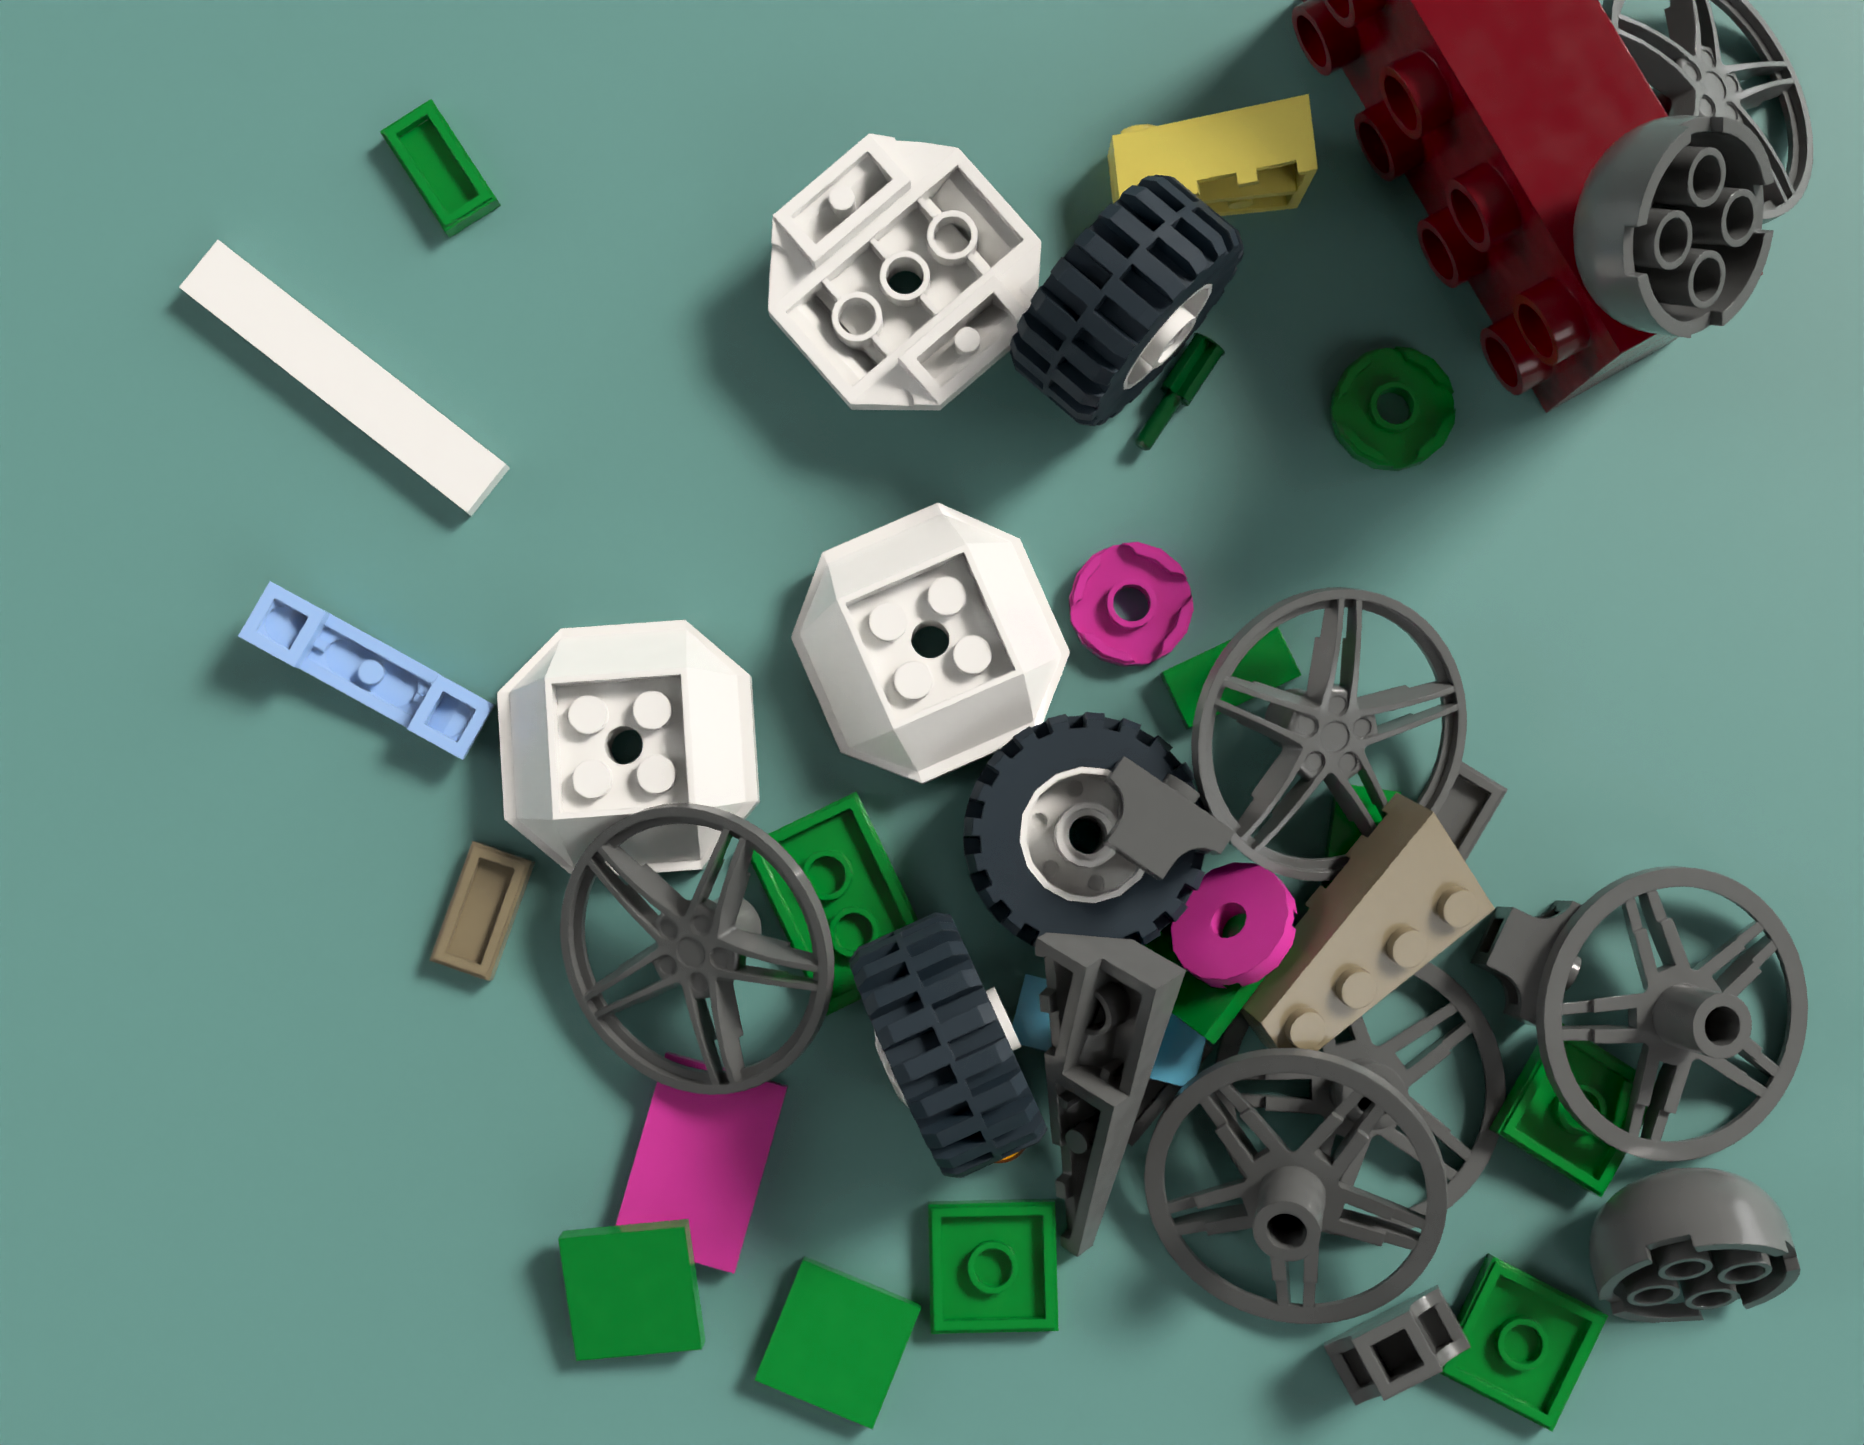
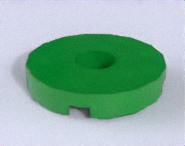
M1396 346L1394 349L1378 348L1365 352L1343 371L1331 394L1330 420L1337 440L1352 458L1373 469L1400 471L1422 464L1444 445L1455 424L1456 408L1454 409V399L1452 396L1454 391L1448 375L1433 358L1409 347ZM1386 393H1395L1403 397L1409 408L1407 420L1400 424H1392L1385 421L1377 409L1378 398Z

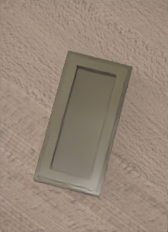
M472 841L429 961L487 981H492L535 862L480 842Z

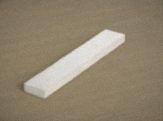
M217 240L179 286L180 289L472 516L510 469L498 457L221 241Z

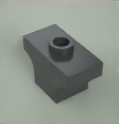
M1123 756L1105 779V782L1112 788L1117 797L1118 816L1114 827H1112L1102 843L1156 880H1163L1174 862L1187 851L1195 849L1208 852L1211 855L1221 854L1235 834L1234 830L1195 804L1200 797V794L1195 789L1169 773L1161 781Z
M1555 900L1548 911L1537 917H1533L1514 907H1496L1470 963L1490 972L1501 983L1505 993L1503 1014L1523 1024L1536 1027L1537 997L1545 963L1560 932L1573 914L1582 906L1575 901ZM1578 956L1575 958L1569 973L1565 991L1571 987L1579 973L1582 960Z
M1438 1285L1324 1342V1348L1355 1406L1382 1396L1385 1401L1442 1372L1443 1366L1449 1360L1471 1348L1466 1335Z

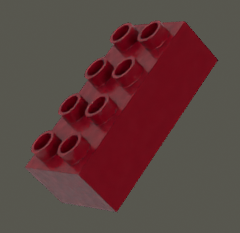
M1302 0L1303 3L1293 8L1292 23L1294 31L1311 65L1324 76H1328L1342 68L1366 108L1355 115L1354 127L1358 142L1367 161L1385 181L1391 182L1405 174L1429 216L1418 222L1417 235L1422 252L1431 269L1450 288H1456L1468 281L1493 324L1482 329L1480 333L1481 347L1489 367L1507 391L1518 396L1532 388L1547 413L1678 338L1677 336L1638 331L1619 323L1607 315L1586 290L1575 260L1573 243L1574 218L1581 191L1592 168L1603 153L1622 135L1643 123L1668 116L1598 0Z

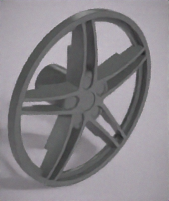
M1603 0V9L1647 82L1653 87V92L1668 116L1690 115L1732 118L1746 125L1757 136L1768 156L1774 178V183L1763 186L1764 209L1762 224H1766L1792 209L1802 198L1811 176L1813 165L1811 121L1801 85L1787 54L1769 25L1748 0H1710L1740 28L1762 60V62L1724 65L1721 61L1718 35L1709 0H1669L1670 7L1664 9L1670 39L1651 27L1621 14L1625 0ZM1770 75L1772 82L1742 90L1739 83L1741 80H1748L1754 76ZM1779 97L1788 136L1786 171L1759 126L1745 111L1759 106L1763 101Z
M1327 587L1299 593L1275 603L1249 621L1223 649L1209 672L1197 703L1191 739L1192 765L1198 793L1206 812L1235 831L1229 843L1249 860L1282 876L1306 881L1334 880L1350 860L1346 854L1329 858H1298L1271 850L1265 845L1289 821L1322 780L1327 785L1347 819L1354 822L1360 833L1368 838L1377 826L1348 779L1358 773L1372 804L1377 807L1382 820L1387 815L1382 809L1388 801L1364 752L1366 746L1442 717V730L1437 758L1431 775L1416 803L1433 811L1437 816L1455 783L1464 753L1467 732V709L1464 688L1457 665L1447 645L1437 631L1413 609L1385 595L1357 588ZM1344 607H1347L1346 638L1342 640L1340 683L1334 684L1342 637ZM1325 609L1320 637H1315L1307 691L1298 688L1284 691L1260 682H1249L1231 676L1248 651L1274 628L1301 614ZM1362 610L1380 615L1406 632L1425 655L1436 681L1410 688L1402 685L1357 697ZM1225 687L1269 701L1270 704L1266 710L1265 719L1220 700ZM1440 697V705L1416 714L1409 713L1380 725L1376 724L1375 714L1412 706ZM1217 711L1237 720L1236 722L1268 736L1275 745L1282 748L1281 753L1251 793L1254 799L1238 822L1232 816L1223 800L1214 772L1212 737ZM1296 774L1300 776L1301 778L1298 780V782L1291 788V790L1273 809V807L1279 801V799L1286 791L1290 783L1293 781ZM1273 809V811L1271 812L1273 814L1272 817L1266 822V824L1261 828V830L1255 835L1254 838L1251 837V834L1257 829V827L1263 822V820Z
M691 803L662 804L629 815L607 828L587 847L570 876L564 894L560 921L561 948L567 977L574 996L591 1026L601 1039L630 1066L645 1076L678 1090L708 1095L730 1094L757 1087L773 1079L792 1065L813 1042L827 1014L833 991L834 952L832 937L822 904L807 876L792 856L762 829L735 814L715 807ZM669 824H694L721 831L691 900H686L650 866L647 864L641 866L620 845L639 832ZM735 837L739 842L730 862L720 896L712 901L708 899L725 860L723 857L731 838ZM754 850L775 868L794 894L808 926L813 953L790 947V942L761 935V921L758 913L748 901L743 899L751 875L747 871ZM605 861H607L610 864V866L628 883V885L624 884V882L613 872V870L605 863ZM596 877L600 879L617 901L656 941L619 965L618 969L596 982L591 970L585 940L586 908ZM642 897H644L650 904H652L655 908L661 911L660 915H658ZM746 956L790 968L812 971L813 978L790 975L787 971L746 965ZM652 962L661 978L660 980L607 1004L602 995L603 991ZM734 980L810 990L811 994L803 1018L788 1041L769 1057L745 1067L739 1037L743 1036V1030L733 985ZM682 985L690 1019L707 1070L676 1063L654 1052L634 1037L618 1020L615 1013L635 1004L643 1003ZM705 998H710L715 1029ZM716 1039L718 1040V1045H719V1049H720V1053H721V1058H722V1061H723L725 1070L722 1069V1065H721V1062H720V1058H719V1055H718V1052H717V1048H716V1045H715V1042H714V1040H716Z
M1680 866L1655 867L1626 875L1608 884L1582 904L1566 923L1551 948L1540 980L1536 1006L1537 1041L1541 1060L1555 1094L1572 1118L1595 1138L1617 1150L1639 1158L1669 1162L1692 1160L1719 1152L1741 1140L1764 1121L1784 1095L1795 1074L1805 1042L1808 1019L1807 986L1800 957L1790 934L1775 912L1757 894L1729 877L1712 871ZM1694 887L1708 890L1735 903L1752 917L1754 921L1713 951L1694 968H1691L1673 918H1667L1657 889ZM1637 896L1639 897L1649 932L1663 966L1658 968L1656 967L1647 929L1642 927L1635 900ZM1622 905L1630 943L1644 989L1643 993L1563 1004L1568 976L1581 947L1600 922ZM1762 931L1766 934L1746 950L1716 980L1713 979L1712 975L1746 949L1744 946ZM1774 952L1781 965L1787 992L1786 1031L1776 1064L1761 1052L1763 1048L1750 1038L1752 1030L1751 1015L1745 1003L1737 997L1761 973L1759 967ZM1628 1009V1025L1562 1026V1015ZM1563 1041H1592L1595 1044L1643 1043L1631 1090L1624 1130L1608 1121L1585 1097L1571 1071ZM1736 1054L1740 1055L1748 1063L1769 1077L1765 1086L1761 1085L1749 1077L1747 1073L1725 1059L1731 1058ZM1695 1059L1702 1060L1729 1079L1758 1095L1737 1117L1710 1133L1686 1140L1661 1141L1669 1114H1676L1691 1064ZM1659 1061H1661V1062H1663V1064H1662V1067H1661V1069H1660V1071H1659V1074H1658V1077H1657V1080H1656V1083H1655L1656 1074H1657V1070H1658V1066H1659ZM1645 1106H1648L1641 1137H1639Z
M1428 962L1413 975L1442 994L1450 1002L1449 1004L1427 1018L1425 1017L1381 1046H1376L1372 1043L1361 1016L1347 1027L1351 1040L1336 1044L1333 1038L1322 1048L1324 1053L1350 1060L1369 1069L1398 1089L1421 1114L1434 1137L1464 1160L1458 1171L1444 1163L1446 1177L1449 1179L1447 1182L1448 1209L1467 1193L1476 1182L1496 1147L1499 1135L1489 1130L1506 1099L1505 1073L1496 1038L1479 1006L1451 976ZM1240 1011L1221 1036L1214 1064L1238 1055L1242 1040L1250 1026ZM1456 1012L1463 1018L1462 1022L1440 1037L1405 1066L1395 1054L1396 1052L1426 1034L1434 1026ZM1470 1033L1476 1042L1481 1057L1485 1079L1484 1112L1477 1138L1471 1150L1453 1136L1448 1127L1409 1096L1408 1089L1413 1083L1450 1055L1451 1052L1449 1050ZM1272 1073L1241 1079H1309V1097L1241 1093V1095L1252 1107L1265 1108L1266 1111L1320 1114L1324 1120L1353 1091V1089L1340 1083L1305 1074ZM1220 1090L1215 1091L1214 1093L1237 1121L1234 1105ZM1364 1096L1318 1149L1330 1156L1335 1135L1338 1134L1345 1137L1372 1101ZM1386 1112L1369 1133V1141L1339 1179L1340 1182L1351 1186L1354 1185L1370 1141L1375 1135L1382 1136L1419 1161L1409 1139L1395 1129L1398 1124ZM1226 1148L1231 1160L1238 1169L1239 1173L1243 1176V1178H1246L1245 1172L1242 1170L1237 1161ZM1427 1198L1409 1207V1209L1426 1215ZM1373 1216L1392 1223L1399 1224L1409 1229L1414 1228V1226L1406 1224L1393 1218L1390 1221L1380 1216ZM1322 1231L1333 1235H1340L1330 1231Z
M1269 1048L1238 1054L1206 1068L1189 1080L1167 1104L1158 1119L1146 1156L1144 1179L1148 1210L1159 1238L1171 1257L1194 1282L1211 1295L1241 1311L1265 1319L1294 1324L1332 1323L1352 1319L1384 1306L1402 1294L1424 1272L1437 1250L1445 1227L1448 1203L1446 1170L1439 1146L1426 1121L1413 1104L1385 1079L1359 1064L1329 1053L1300 1048ZM1295 1073L1325 1078L1351 1088L1353 1091L1297 1151H1292L1231 1083L1257 1075ZM1220 1090L1240 1112L1242 1120L1264 1143L1266 1148L1257 1152L1235 1118L1214 1093L1215 1091ZM1364 1096L1372 1101L1331 1157L1318 1149ZM1200 1103L1216 1125V1134L1245 1172L1246 1178L1167 1201L1164 1173L1169 1146L1182 1121ZM1385 1112L1406 1134L1421 1163L1427 1190L1426 1215L1339 1181L1369 1141V1133ZM1240 1197L1243 1200V1204L1208 1209L1172 1218L1171 1215L1172 1213L1193 1207L1200 1209ZM1345 1203L1390 1221L1392 1218L1422 1229L1421 1233L1377 1217L1343 1209ZM1252 1228L1257 1245L1264 1253L1270 1256L1272 1280L1276 1283L1277 1301L1247 1292L1220 1277L1195 1255L1182 1235L1206 1231L1209 1236ZM1322 1231H1330L1377 1246H1382L1383 1242L1411 1250L1403 1263L1391 1275L1374 1287L1345 1299L1315 1303V1287L1318 1280L1319 1241ZM1304 1259L1303 1304L1291 1303L1289 1262Z

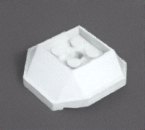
M869 133L773 214L768 297L769 316L851 410H941L1011 350L1010 343L1012 336L1018 331L1017 324L1022 314L1030 307L1031 299L1039 288L1041 240L964 153L956 147L925 142L896 141L895 137ZM901 271L913 272L922 280L921 286L910 294L895 292L889 287L888 282L893 275Z
M935 503L822 552L791 636L840 752L921 784L930 782L992 755L1007 744L1014 735L1029 726L1033 727L1043 723L1070 654L1020 538L940 503ZM924 627H937L947 635L949 645L942 655L936 658H925L914 650L912 646L913 637L917 631Z
M686 620L562 628L497 692L504 820L570 874H572L578 860L587 847L602 832L623 818L646 808L662 804L691 803L715 807L746 819L760 803L752 677ZM636 730L642 738V752L634 762L619 764L612 753L613 741L623 731ZM694 824L662 825L637 833L622 843L620 847L641 866L647 864L656 873L704 870L721 831ZM605 861V863L613 870V872H614L617 876H620V875L610 866V864H609L607 861Z

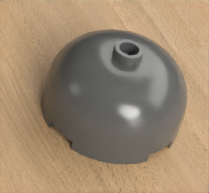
M1667 116L1648 121L1628 131L1616 140L1599 158L1589 173L1578 200L1574 218L1573 243L1575 260L1582 282L1595 303L1607 315L1619 323L1638 331L1691 338L1692 334L1700 332L1710 325L1724 326L1744 306L1762 274L1774 232L1773 230H1762L1764 209L1763 186L1774 183L1773 173L1765 149L1751 129L1743 123L1727 117Z
M1670 1168L1626 1185L1603 1205L1594 1220L1589 1238V1258L1599 1301L1607 1300L1611 1304L1613 1315L1632 1321L1659 1323L1704 1320L1700 1310L1723 1307L1740 1298L1743 1306L1746 1309H1750L1786 1291L1798 1279L1801 1270L1788 1223L1777 1203L1766 1191L1752 1181L1735 1173L1713 1168ZM1679 1280L1685 1302L1667 1303L1679 1296L1680 1290L1677 1282Z

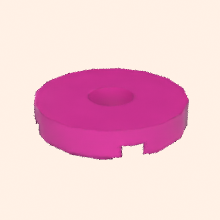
M1140 542L1122 543L1121 545L1105 548L1093 554L1076 574L1068 599L1071 625L1081 644L1100 660L1122 667L1149 665L1168 655L1187 633L1194 611L1191 588L1187 582L1188 578L1181 565L1160 548ZM1124 588H1134L1141 591L1148 601L1146 616L1138 621H1126L1119 617L1113 606L1114 596L1117 592Z
M1233 862L1212 869L1204 875L1199 889L1193 890L1185 904L1188 908L1171 925L1173 951L1188 972L1211 987L1226 988L1223 985L1239 983L1243 987L1258 982L1277 968L1292 947L1296 929L1292 926L1294 920L1293 911L1297 914L1296 903L1284 883L1273 872L1256 863ZM1245 913L1247 918L1242 930L1235 936L1223 938V929L1228 920L1237 914Z

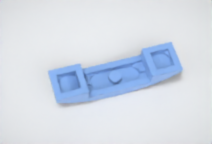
M271 581L268 583L238 637L287 664L305 671L405 726L407 730L462 760L465 759L495 706L445 676Z

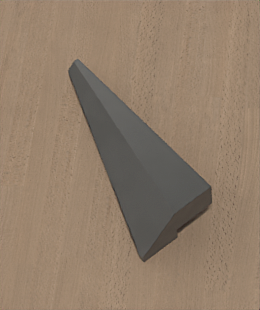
M1046 932L1036 939L1035 952L1036 956L1044 957L1047 987L1039 994L1040 1011L1049 1013L1052 1046L1044 1053L1052 1144L1058 1145L1061 1148L1063 1173L1055 1180L1056 1196L1065 1199L1067 1229L1060 1236V1243L1063 1248L1078 1257L1093 1246L1186 970L1133 939Z

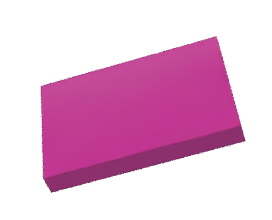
M669 1051L664 1055L665 1058L676 1063L707 1070L704 1061ZM769 1080L757 1087L741 1092L708 1095L678 1090L657 1082L615 1226L689 1219L695 1263L734 1274L737 1269L788 1085Z

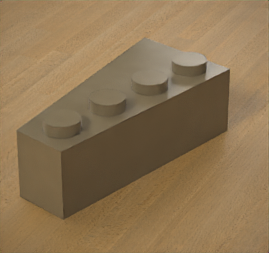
M1396 792L1382 809L1387 815L1368 838L1361 835L1346 853L1350 860L1326 889L1320 885L1304 904L1308 907V910L1294 927L1296 933L1292 947L1279 966L1265 977L1240 1010L1259 1040L1268 1049L1300 1048L1320 1050L1495 910L1433 811Z

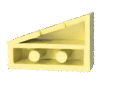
M1309 94L1159 126L1151 124L1134 125L1123 129L1121 134L1112 135L1107 157L1113 204L1132 185L1138 186L1141 179L1147 176L1164 175L1177 179L1220 216L1298 208L1318 170Z

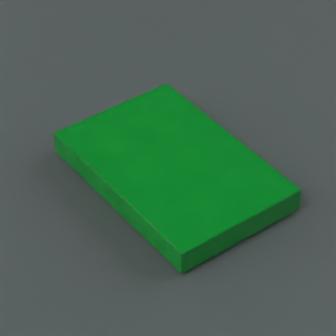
M857 791L768 834L792 856L803 870L822 904L828 921L834 952V982L826 1016L862 999L849 966V960L856 949L918 920ZM754 850L751 864L788 942H790V946L813 953L808 926L794 894L775 868ZM802 970L805 977L813 978L812 971Z

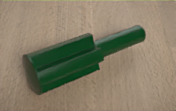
M1200 333L1193 334V339L1160 388L1165 395L1135 438V443L1139 448L1145 451L1150 450L1180 404L1189 406L1220 357L1225 355L1223 348L1215 341Z

